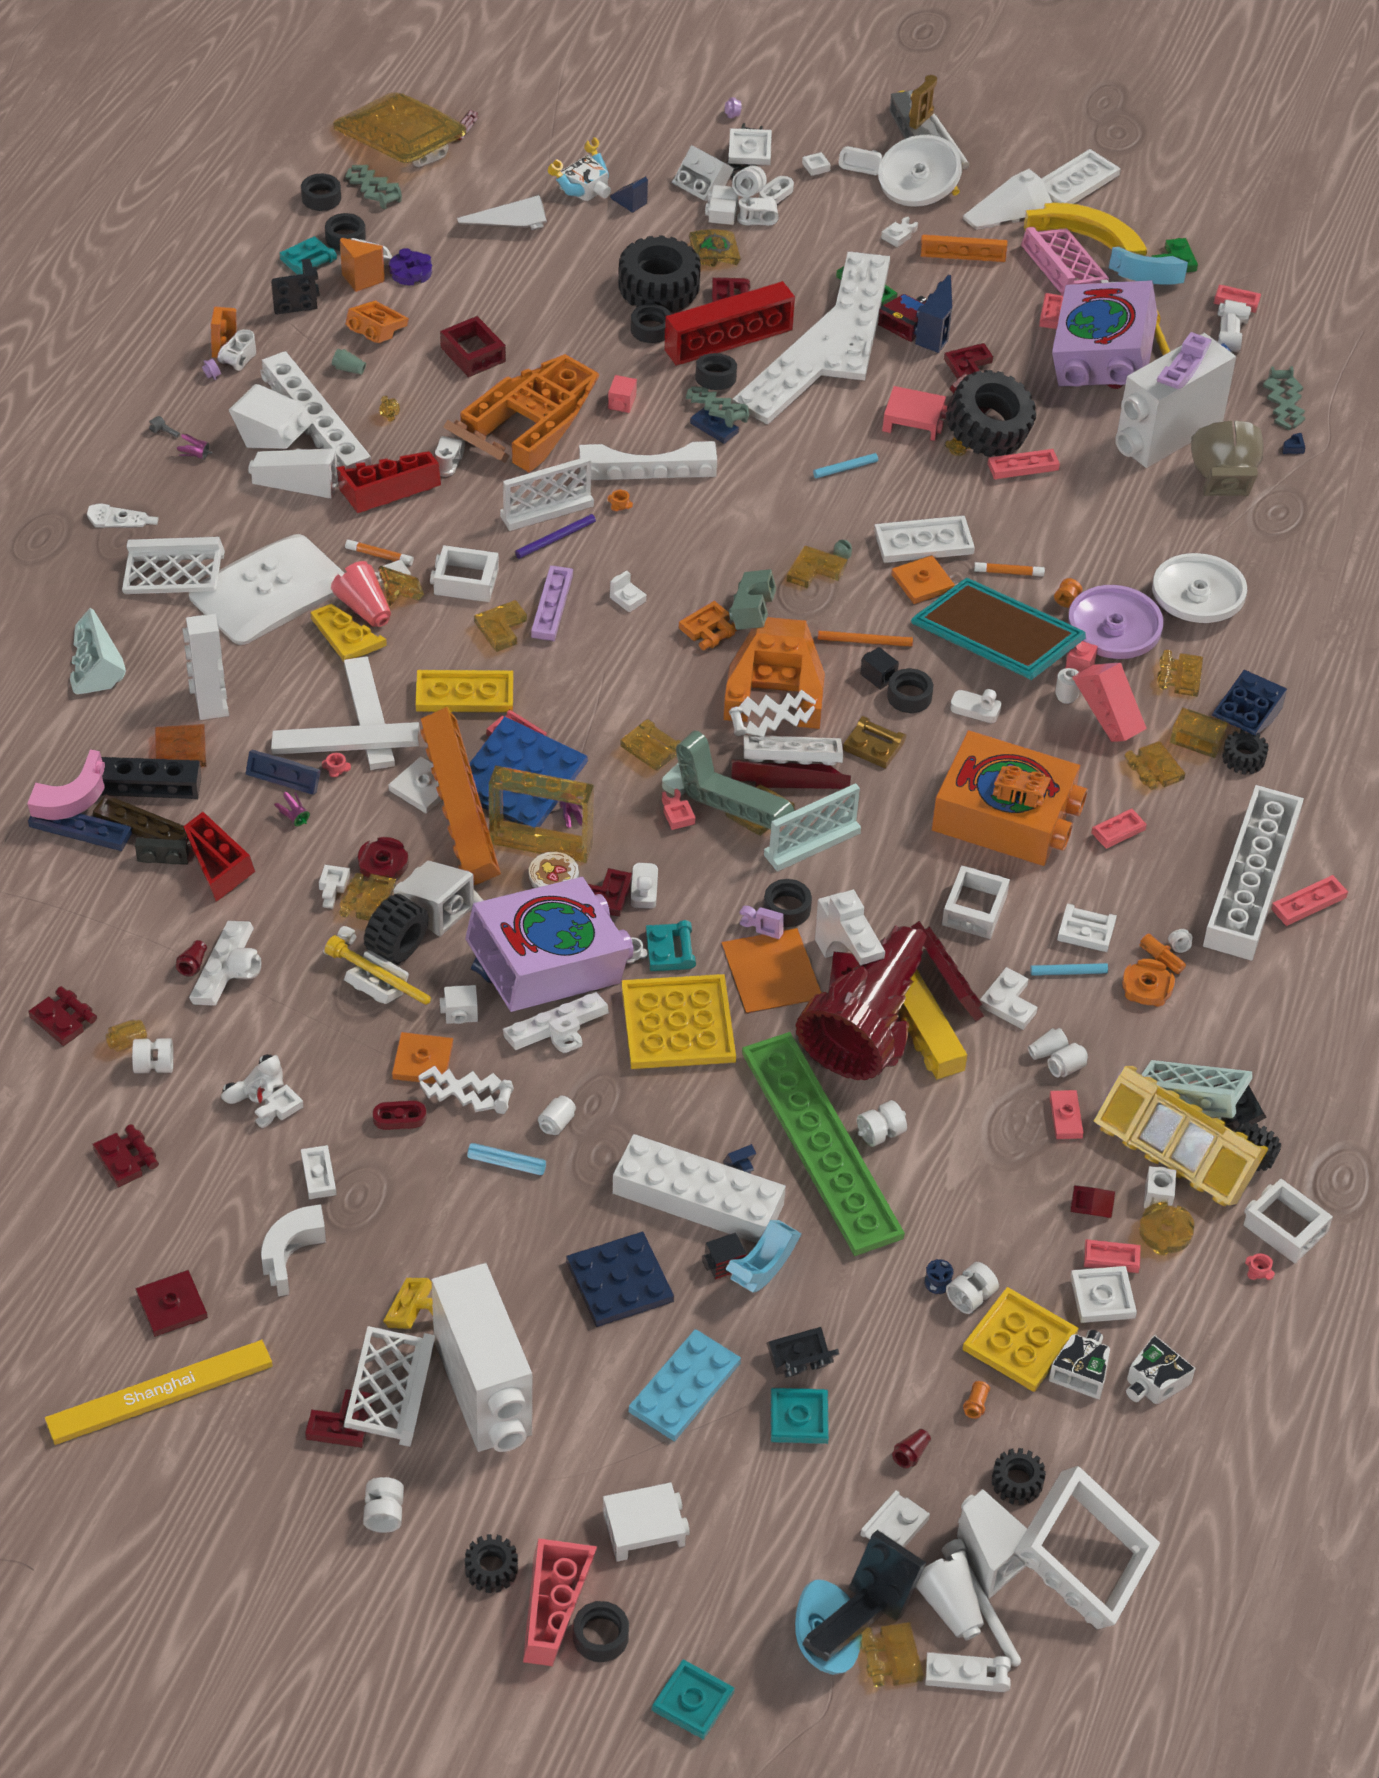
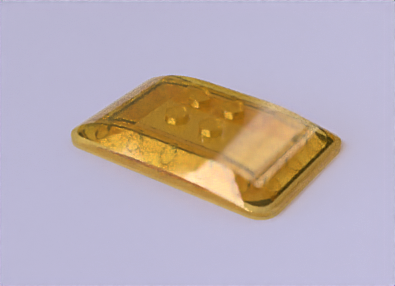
M397 92L387 93L333 122L335 130L402 163L414 162L467 133L466 126L453 117L424 102Z

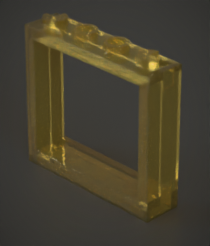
M495 765L489 781V834L492 844L538 854L559 852L570 856L575 861L587 863L593 845L594 785ZM503 790L582 805V836L503 821ZM498 833H503V837L498 836ZM577 848L582 849V853L576 852Z

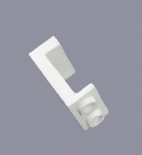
M672 1483L603 1496V1514L616 1562L627 1560L628 1551L676 1540L679 1547L685 1546V1537L690 1534L689 1525L686 1517L681 1518L679 1511L682 1510L681 1497L679 1492L674 1493Z

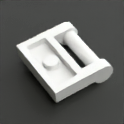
M1067 903L1057 940L1107 952L1117 915L1109 914L1107 916L1074 908L1075 905Z

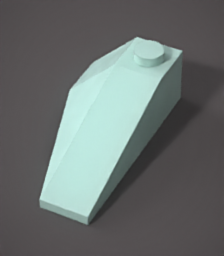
M89 608L75 625L73 645L77 647L76 655L72 657L75 671L70 674V682L75 694L111 689L116 682H120L126 672L123 658L95 611Z

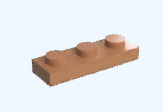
M449 420L446 421L443 428L500 461L507 462L510 455L504 452L506 449L504 446L495 441L491 445L485 441L487 438L485 435L476 430L473 434L466 430L468 426L458 420H455L454 423Z

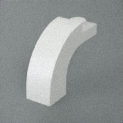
M321 1204L296 1209L284 1215L270 1228L265 1236L261 1252L263 1275L269 1274L271 1286H277L278 1296L289 1295L286 1262L290 1255L301 1247L326 1243Z

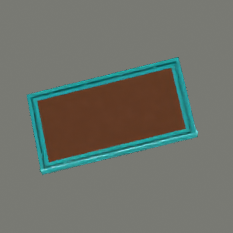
M967 577L911 619L912 624L1030 680H1033L1086 639L1085 631Z

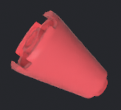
M366 561L355 562L345 568L346 573L342 576L338 574L331 583L332 592L371 626H384L390 620L391 611L373 567Z

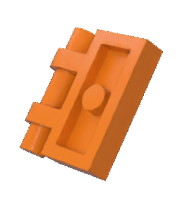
M716 601L709 603L679 621V629L693 641L701 637L704 639L699 643V647L703 651L719 645V641L724 638L729 639L738 631L734 622L731 624L727 622L730 620L729 612ZM716 628L719 629V631L716 633L712 632V630Z

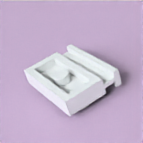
M896 1490L861 1529L860 1535L870 1539L871 1535L876 1530H879L905 1548L927 1523L930 1514L907 1497L905 1499L900 1496V1492Z

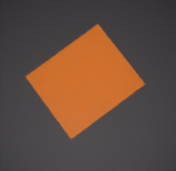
M798 928L783 930L780 939L762 934L721 942L746 1013L808 1002L814 995L821 993Z

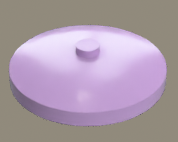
M1103 585L1090 588L1075 598L1070 606L1068 624L1086 632V639L1083 642L1098 646L1096 655L1113 659H1128L1143 655L1156 646L1162 634L1163 616L1156 603L1140 591L1119 585Z

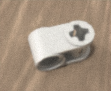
M743 197L739 200L740 213L737 216V221L740 224L747 226H770L778 221L777 203L773 198Z
M247 329L236 332L220 349L218 362L232 365L235 370H242L245 364L256 355L254 333Z
M441 436L438 447L435 450L440 476L448 477L455 473L459 461L464 454L465 440Z

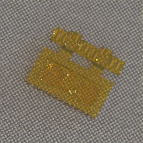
M1164 650L1159 660L1161 670L1157 674L1158 687L1165 690L1168 688V685L1175 686L1174 693L1198 697L1203 657L1180 653L1179 659H1174L1171 650ZM1170 670L1177 671V674H1172Z
M1160 741L1139 748L1138 755H1135L1132 750L1127 751L1124 755L1128 760V766L1139 774V780L1143 785H1147L1150 790L1158 787L1157 781L1163 787H1167L1185 779L1186 773Z
M356 873L353 879L349 880L347 885L348 892L346 896L342 897L339 914L342 917H348L350 911L356 910L357 919L369 921L377 907L393 894L396 880L371 874L369 881H363L364 876ZM363 893L362 898H357V894Z
M910 1622L882 1626L880 1629L881 1638L874 1637L870 1627H867L861 1633L862 1640L860 1644L862 1652L866 1653L868 1660L866 1666L869 1677H872L875 1687L883 1686L885 1684L884 1676L891 1675L893 1686L923 1681L924 1675ZM885 1651L887 1662L879 1660L878 1652Z

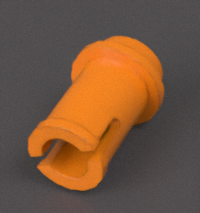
M975 1381L972 1384L969 1398L963 1404L966 1416L978 1419L985 1413L984 1404L990 1392V1386L987 1383Z

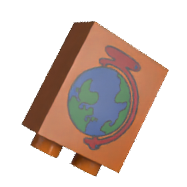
M968 730L936 796L932 831L1045 866L1052 848L1061 851L1066 849L1073 827L1072 822L1065 820L1067 814L1079 817L1083 810L1088 788L1077 785L1081 765ZM1003 766H1016L1021 771L1029 773L1041 772L1045 774V777L1051 778L1043 796L1042 807L1037 806L1034 808L1024 805L1026 793L1022 805L1019 804L1021 795L1019 791H1017L1014 803L1012 802L1014 790H1012L1010 801L997 799V796L993 795L994 783Z

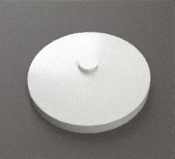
M918 135L898 142L886 152L879 165L878 177L883 192L892 201L905 206H924L941 200L956 187L961 177L962 164L957 149L946 139L934 135Z
M1190 553L1178 555L1163 562L1155 572L1152 590L1158 604L1168 613L1191 622L1212 623L1228 619L1241 610L1246 599L1247 583L1243 574L1228 561L1208 554Z

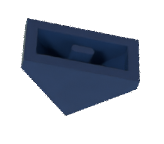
M645 176L611 194L610 198L633 213L647 204L648 179Z

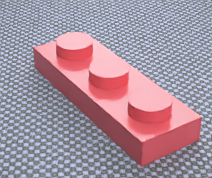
M1054 449L988 458V466L994 479L1059 471L1060 466Z
M1331 875L1273 902L1271 910L1288 926L1347 898L1348 891Z

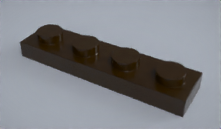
M105 795L93 810V817L129 826L133 834L143 838L185 840L187 843L189 841L183 827L184 825L109 795Z

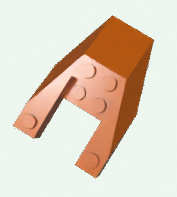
M563 354L541 363V367L531 370L528 368L521 371V375L517 377L504 378L461 411L460 422L468 426L466 430L473 434L476 430L485 436L516 412L536 422L535 425L512 442V463L530 473L545 461L574 421L598 380L599 373Z
M767 617L764 627L751 629L729 666L723 720L732 721L729 714L730 709L739 707L747 697L750 698L751 688L795 692L803 690L816 700V704H811L802 699L797 711L801 708L806 713L812 706L815 707V710L807 723L800 719L797 727L820 729L825 672L805 620ZM742 712V722H748V716Z

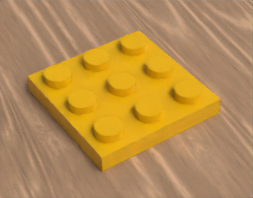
M1006 1287L963 1343L962 1350L1035 1392L1050 1372L1054 1360L1072 1335L1078 1334L1079 1328L1011 1288Z

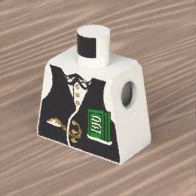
M1089 1330L1085 1337L1076 1334L1072 1335L1054 1360L1049 1381L1100 1400L1110 1348L1107 1345L1101 1344L1103 1335L1096 1330Z
M1154 1335L1130 1366L1127 1380L1131 1386L1127 1388L1126 1393L1134 1402H1139L1146 1396L1154 1404H1160L1192 1383L1195 1367Z

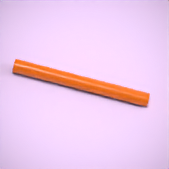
M818 630V640L912 647L913 637Z

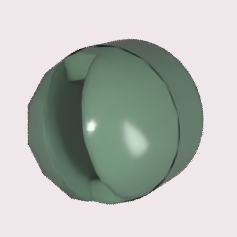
M844 539L839 540L834 545L833 555L840 560L849 559L852 555L851 543Z

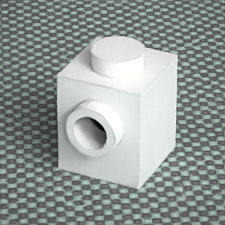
M476 985L444 987L445 998H440V1013H446V1024L478 1022Z

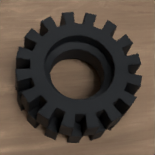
M1240 729V733L1237 730L1233 731L1232 735L1229 734L1225 740L1222 753L1224 764H1227L1229 769L1234 767L1233 772L1238 773L1241 770L1244 775H1246L1247 771L1250 774H1254L1255 770L1259 772L1261 767L1263 768L1269 750L1268 743H1265L1266 739L1264 737L1260 739L1261 734L1259 733L1253 735L1249 732L1245 733L1242 729ZM1238 750H1248L1253 754H1243Z
M1246 1122L1245 1125L1240 1124L1235 1132L1248 1136L1247 1140L1257 1146L1269 1148L1256 1170L1260 1171L1262 1169L1267 1171L1268 1168L1270 1169L1273 1166L1281 1150L1280 1139L1278 1136L1273 1137L1275 1133L1272 1130L1267 1132V1127L1262 1126V1128H1259L1257 1123L1251 1126L1250 1122Z
M1012 1448L1008 1450V1455L1003 1452L1000 1454V1459L997 1457L991 1482L992 1486H995V1493L1001 1492L1000 1498L1003 1501L1008 1497L1010 1498V1504L1014 1505V1500H1018L1019 1505H1024L1025 1499L1029 1504L1033 1502L1034 1497L1037 1499L1040 1496L1046 1471H1044V1463H1040L1041 1458L1038 1455L1032 1458V1451L1028 1450L1027 1454H1023V1448H1018V1452L1015 1453ZM1011 1470H1021L1029 1475V1481L1016 1483L1008 1478V1472Z
M487 1534V1540H483L482 1536L478 1537L477 1544L472 1541L469 1544L470 1550L466 1549L465 1575L466 1578H469V1583L472 1586L476 1583V1589L479 1591L486 1587V1593H491V1588H495L496 1593L501 1592V1585L505 1589L510 1587V1581L514 1582L516 1574H518V1553H516L515 1546H511V1541L506 1538L502 1542L501 1535H497L496 1540L492 1539V1534ZM494 1556L500 1558L503 1565L498 1570L487 1571L482 1569L480 1562L486 1557Z

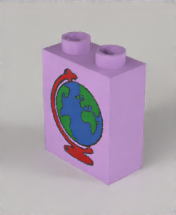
M1152 281L1073 284L1065 286L1052 350L1058 386L1124 385L1128 375L1149 364L1158 316Z
M583 877L473 903L465 938L510 1012L620 984L626 961L630 960L633 956V944L627 931L616 928L610 919L606 899L601 894L595 895Z

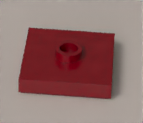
M189 1270L135 1288L136 1295L154 1337L208 1318L207 1311Z

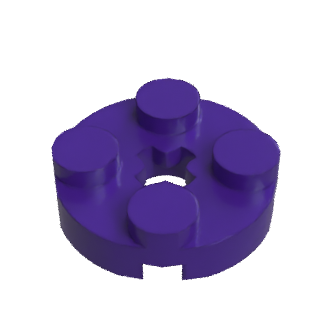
M408 248L399 250V254L393 256L389 262V272L392 274V279L399 284L409 286L414 285V282L420 280L421 283L426 282L432 275L431 256L411 251Z

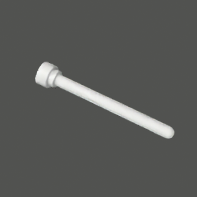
M962 1539L950 1541L942 1548V1553L947 1561L953 1560L951 1554L963 1552L968 1558L967 1548ZM969 1565L980 1610L1005 1656L1011 1660L1012 1666L1017 1667L1021 1663V1658Z

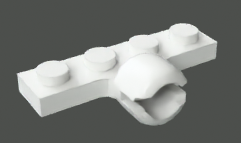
M227 921L189 997L194 1005H216L230 979H253L258 976L261 970V958L257 954L256 949L244 948L254 929L251 922Z

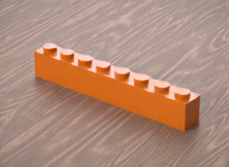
M445 707L421 718L423 729L420 732L424 741L428 744V748H426L427 756L434 765V767H431V771L435 780L439 783V786L436 787L438 795L444 801L442 811L450 822L447 829L451 838L455 840L453 850L461 862L458 868L473 874V885L475 886L500 875L501 872L457 719Z

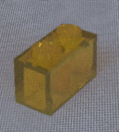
M1182 707L1173 725L1170 743L1216 758L1225 740L1228 723Z

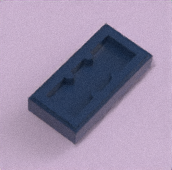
M705 407L690 417V424L723 444L739 432L738 426L734 424L732 427L726 426L725 418L709 415L710 410H704Z

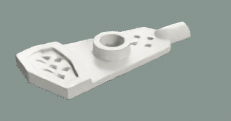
M101 503L90 505L87 512V517L95 528L143 527L146 524L157 525L159 519L158 517L147 516L145 512L110 507V505Z

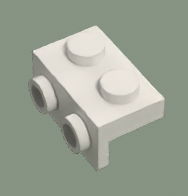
M370 950L364 953V958L407 982L408 972ZM359 966L346 971L344 981L353 985L355 989L374 997L377 1002L387 1004L403 995L402 991Z

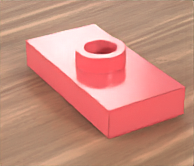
M1219 285L1214 304L1220 305L1225 300L1246 303V306L1251 307L1250 312L1256 313L1261 294Z
M1045 293L1039 327L1057 329L1063 301L1062 295Z
M1131 808L1092 827L1091 833L1107 849L1145 831L1147 824Z
M1077 1090L1050 1091L1049 1097L1056 1139H1082L1083 1127Z
M1085 1240V1268L1126 1266L1127 1272L1139 1273L1140 1245Z

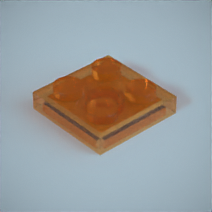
M205 724L155 727L156 759L200 760V766L207 767Z

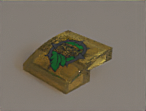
M708 229L689 233L691 247L699 255L701 264L715 267L718 261L733 265L739 264L741 257L734 232Z

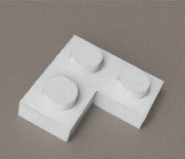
M1007 967L980 999L983 1004L981 1008L1022 1030L1025 1029L1036 1015L1038 1007L1018 997L1028 985V978Z

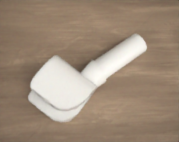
M347 926L340 928L337 936L345 940V943L351 945L356 940L355 930Z

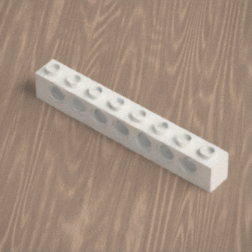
M286 351L262 359L261 376L263 381L268 382L273 391L304 404L312 421V424L304 432L312 437L317 448L336 449L337 467L345 466V469L356 468L357 463L365 462L366 466L371 465L369 453Z

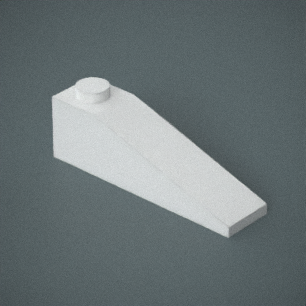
M1027 169L1011 177L964 214L963 219L976 230L999 226L1001 222L1012 220L1015 223L1019 222L1020 218L1025 217L1026 210L1044 209V203H1052L1043 179L1030 169Z
M539 195L457 218L459 224L531 227V230L544 227L543 223L547 222L543 203Z

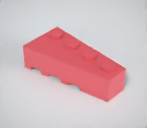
M538 1538L533 1558L523 1656L524 1663L553 1666L591 1568L597 1546Z

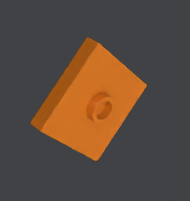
M933 555L892 568L891 575L913 604L943 595L955 586Z
M401 1032L392 1079L420 1082L419 1075L433 1066L442 1075L449 1068L453 1038ZM434 1076L422 1080L424 1083H437Z

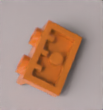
M214 306L211 320L212 358H218V353L222 346L237 332V310L235 308Z

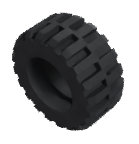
M659 235V237L647 236L646 239H637L635 243L629 244L623 250L619 258L618 288L620 294L630 305H635L636 308L645 304H657L671 312H676L679 308L683 309L694 301L700 290L701 263L699 255L686 242L682 240L677 241V238L674 237L666 238Z
M984 370L983 373L982 371L973 372L960 381L948 403L946 419L950 431H954L953 436L957 441L960 440L962 442V446L971 448L976 454L983 453L987 457H992V455L997 457L1004 456L1005 454L1010 455L1023 445L1034 425L1037 413L1032 395L1029 391L1025 390V386L1021 382H1016L1015 378L1011 375L1009 377L1004 375V372L997 371L995 373L993 370ZM978 406L995 410L1005 421L995 420L986 416Z

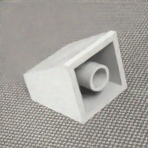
M259 384L251 387L229 409L247 448L287 449L312 424L303 403Z
M427 861L421 867H417L406 880L399 882L394 889V894H401L426 909L429 915L427 929L441 937L472 909L474 903L473 874L469 871Z
M982 1489L977 1495L968 1496L962 1503L957 1537L963 1540L967 1548V1560L989 1600L1026 1567V1562L1014 1551L1027 1528Z

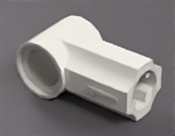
M1228 313L1226 316L1221 317L1218 343L1220 345L1224 343L1231 352L1240 353L1242 343L1240 319L1235 314Z

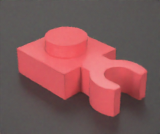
M674 789L673 798L668 797L666 792H662L664 814L671 829L694 825L695 815L688 801H681V792L678 789Z

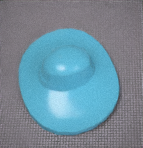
M819 1579L808 1583L801 1593L795 1619L797 1643L802 1654L816 1668L832 1675L842 1674L852 1668L858 1658L862 1643V1633L827 1662L815 1656L812 1651L802 1645L805 1637L813 1629L850 1600L849 1596L839 1587Z

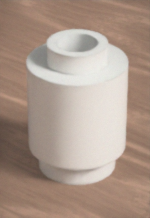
M1225 300L1224 303H1220L1217 316L1224 317L1228 313H1232L1240 319V325L1242 323L1247 324L1251 307L1246 306V303Z
M1065 668L1058 673L1055 693L1060 702L1069 704L1078 698L1080 690L1072 676L1078 674L1079 671Z
M1072 1043L1051 1055V1058L1047 1061L1049 1070L1057 1078L1060 1076L1066 1077L1087 1065L1088 1054L1083 1046Z
M566 1096L554 1098L538 1117L541 1130L549 1135H558L574 1117L576 1106L573 1101Z

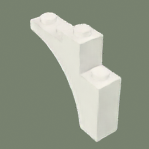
M854 889L818 899L815 941L825 958L833 956V951L847 952L849 950L860 965L885 958V950L864 916V906Z

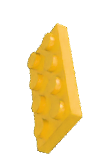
M417 670L416 712H436L445 707L451 712H507L509 709L513 711V671Z

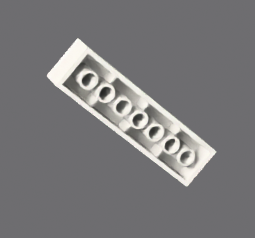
M1255 785L1207 926L1203 947L1253 960L1299 819L1304 798Z

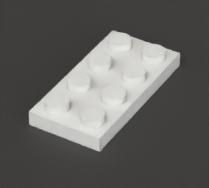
M1089 149L1042 179L1053 203L1074 204L1119 176L1121 168Z
M965 516L875 524L874 528L884 563L919 560L931 555L934 558L974 554L975 550Z
M744 735V759H749L751 762L773 760L775 763H787L789 760L798 761L800 764H811L812 761L822 762L825 765H836L837 762L843 763L841 738L764 736L763 738L755 735Z

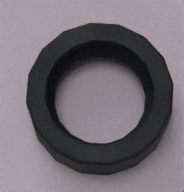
M325 173L306 177L301 183L302 203L309 209L316 211H327L335 208L341 201L340 181L336 177ZM316 190L330 191V193L322 195L313 194L311 192Z
M340 213L330 217L325 223V239L327 244L331 248L340 251L341 238L350 240L355 238L365 241L366 228L364 220L352 213ZM344 229L355 231L354 233L348 235H341L335 233L339 230Z
M645 304L637 307L631 314L632 335L637 340L645 343L664 341L665 319L671 313L665 307L657 304ZM651 320L660 322L661 325L648 327L642 325L641 322Z
M711 353L701 356L696 361L695 380L703 388L723 390L732 387L736 383L737 363L732 357L720 353Z
M913 668L900 669L889 678L887 698L889 703L901 712L918 713L927 709L931 704L934 684L932 679L921 670ZM911 685L920 688L924 693L918 696H906L900 693L897 688Z
M780 879L767 887L763 908L782 913L783 927L798 926L809 918L812 895L805 884L794 879ZM782 896H790L800 900L802 906L793 910H785L777 907L773 900Z
M595 1601L586 1604L577 1612L573 1620V1643L576 1650L584 1658L593 1662H608L616 1659L624 1652L629 1642V1621L625 1612L619 1606L608 1601ZM595 1619H607L617 1625L619 1629L618 1636L611 1643L605 1645L594 1644L584 1637V1626L589 1621Z

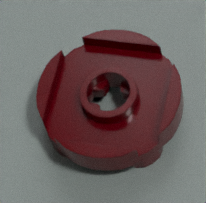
M379 837L377 841L372 843L369 840L358 851L360 874L371 880L388 884L395 883L398 877L407 870L409 863L408 852L397 839ZM387 857V861L384 862L377 860Z

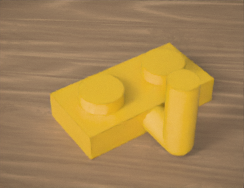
M429 1278L405 1279L383 1320L388 1328L411 1329L421 1309H428L433 1316L432 1298H427L432 1289V1282Z

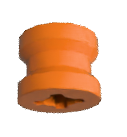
M1072 578L1064 579L1054 594L1055 601L1062 607L1070 608L1075 598L1082 593V586Z

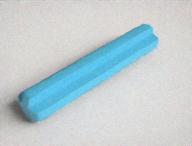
M471 1143L468 1148L467 1155L470 1159L537 1175H543L546 1170V1161L544 1159L476 1143Z

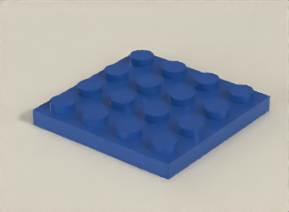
M504 716L469 764L482 808L536 833L588 762V757Z

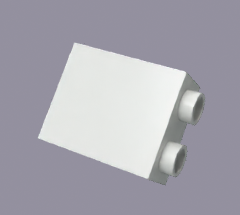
M1206 333L1201 334L1203 337L1212 339ZM1212 339L1198 369L1181 389L1157 382V377L1165 366L1169 367L1180 353L1182 346L1127 376L1124 397L1121 403L1119 426L1115 438V444L1123 455L1133 457L1144 467L1148 468L1191 443V437L1200 428L1215 422H1223L1236 356L1214 339Z
M486 1263L433 1278L434 1343L477 1451L480 1452L493 1447L498 1452L511 1451L522 1445L526 1438L532 1435V1372Z

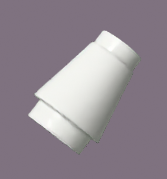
M1052 1028L1029 1045L1028 1051L1031 1057L1037 1060L1051 1056L1053 1053L1068 1046L1069 1043L1066 1035L1060 1028L1056 1030Z

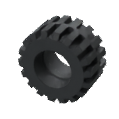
M397 893L389 896L372 914L365 929L364 946L394 965L402 963L414 953L426 933L429 920L427 910L401 894Z

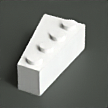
M216 614L187 617V628H182L184 643L189 642V645H184L186 660H191V662L186 663L188 677L193 678L188 679L190 694L195 693L200 720L227 717L229 716L226 702L227 695Z

